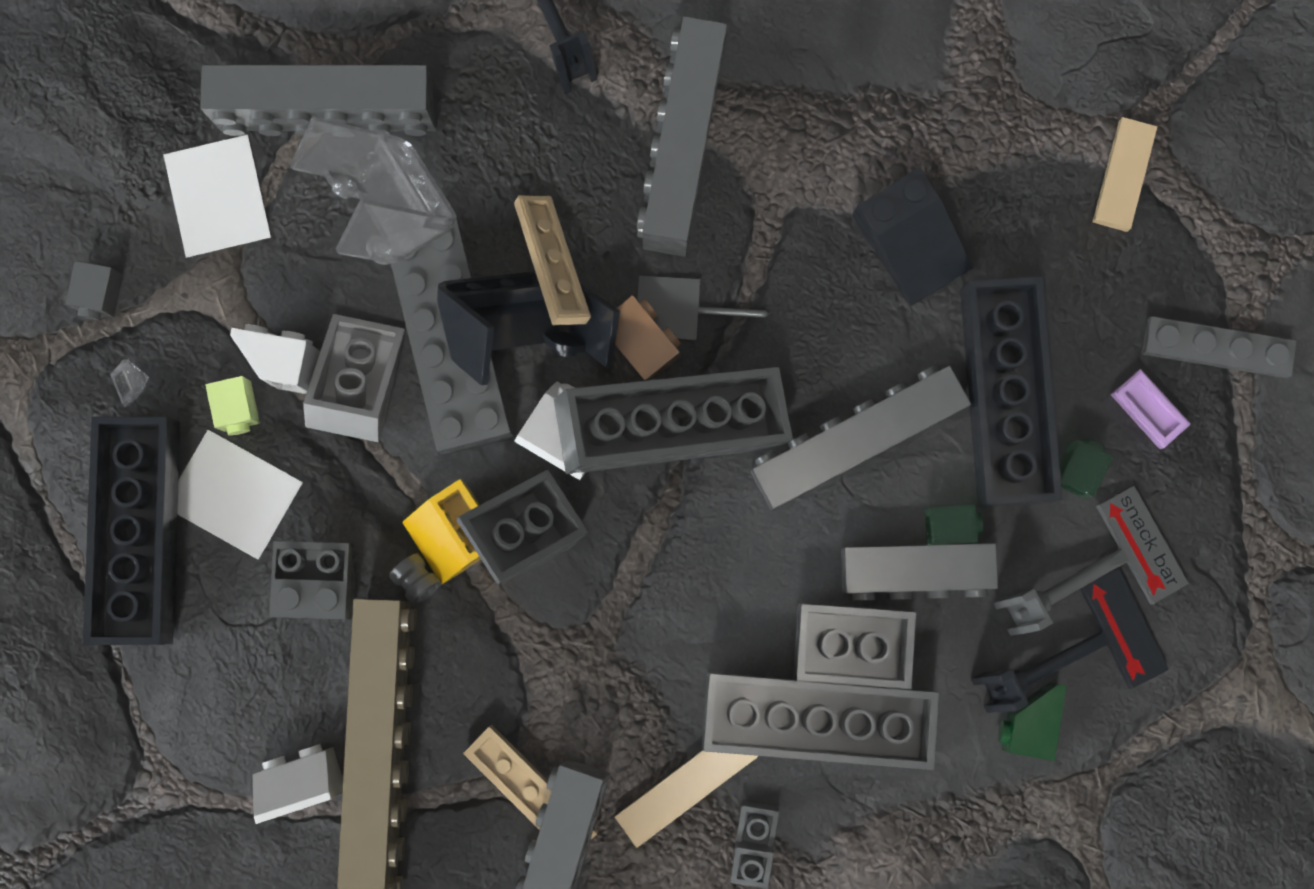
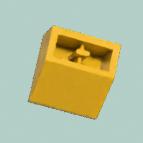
M461 479L428 499L402 522L442 585L481 560L456 520L458 516L480 505L466 482Z

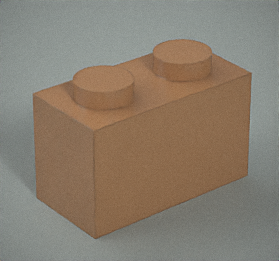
M632 295L616 308L620 311L615 345L644 381L653 380L681 357L680 352L676 349L681 345V342L668 327L663 331L653 321L658 315L645 299L638 302Z

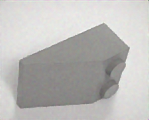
M333 314L303 402L305 427L379 442L389 407L405 329Z

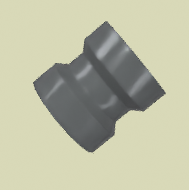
M419 553L404 559L389 574L394 584L402 586L405 590V598L412 606L426 600L441 586V581L435 573L427 571L425 568L426 562Z

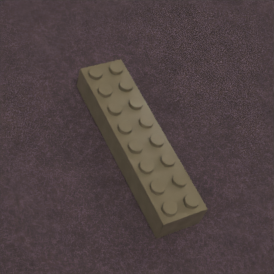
M353 599L337 889H403V876H397L398 861H403L405 854V837H399L400 822H405L407 816V799H401L402 783L407 784L409 778V761L403 760L404 745H409L411 739V723L405 722L406 707H411L413 701V685L407 684L408 669H413L415 663V647L409 646L410 631H415L417 625V610L411 609V604L408 601Z

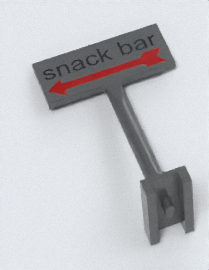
M1135 486L1096 506L1118 546L1117 551L1043 593L1032 589L1004 596L993 603L996 610L1007 607L1016 625L1007 629L1010 636L1040 631L1053 624L1047 613L1051 610V605L1125 563L1129 565L1150 605L1157 603L1189 584Z

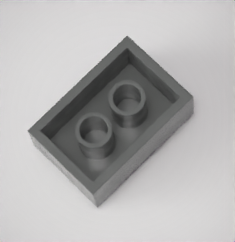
M798 604L793 679L806 682L912 689L916 612Z

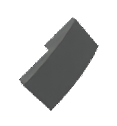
M741 801L730 883L768 889L779 806Z

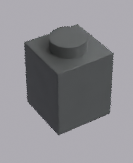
M75 261L65 304L78 310L77 316L100 321L101 315L114 317L123 275L111 267Z

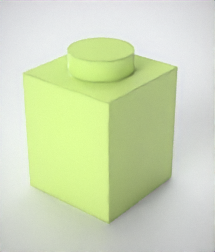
M239 376L205 384L214 428L224 432L227 431L228 435H239L249 432V426L260 424L250 380Z

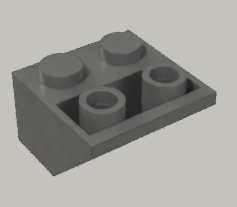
M273 541L269 617L352 619L356 581L351 544Z

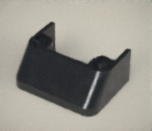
M535 271L443 281L438 284L437 304L451 360L481 386L488 385L492 350L546 343L560 356L572 357L577 353L587 352L605 367L612 366L620 311L580 283L591 315L587 324L552 325Z

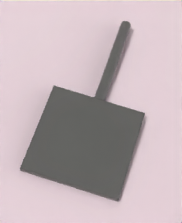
M639 276L637 301L641 302L645 299L658 315L653 321L662 331L668 327L678 340L697 341L698 314L766 317L768 315L766 310L699 307L701 279Z

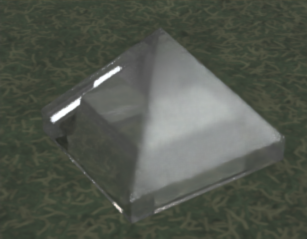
M129 359L122 360L110 375L124 407L130 406L143 392L149 378Z

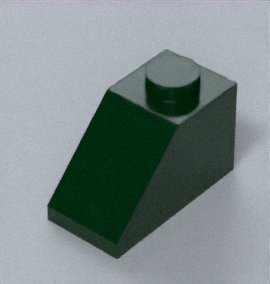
M1050 682L1027 698L1028 706L1018 711L1007 712L1006 721H1001L998 731V742L1002 743L1001 750L1011 754L1055 761L1066 685Z

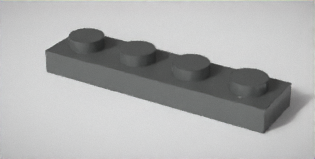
M1151 316L1146 321L1142 354L1289 378L1292 377L1297 341Z

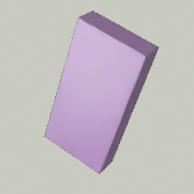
M1141 369L1136 371L1111 394L1115 401L1159 449L1165 448L1190 425V422Z

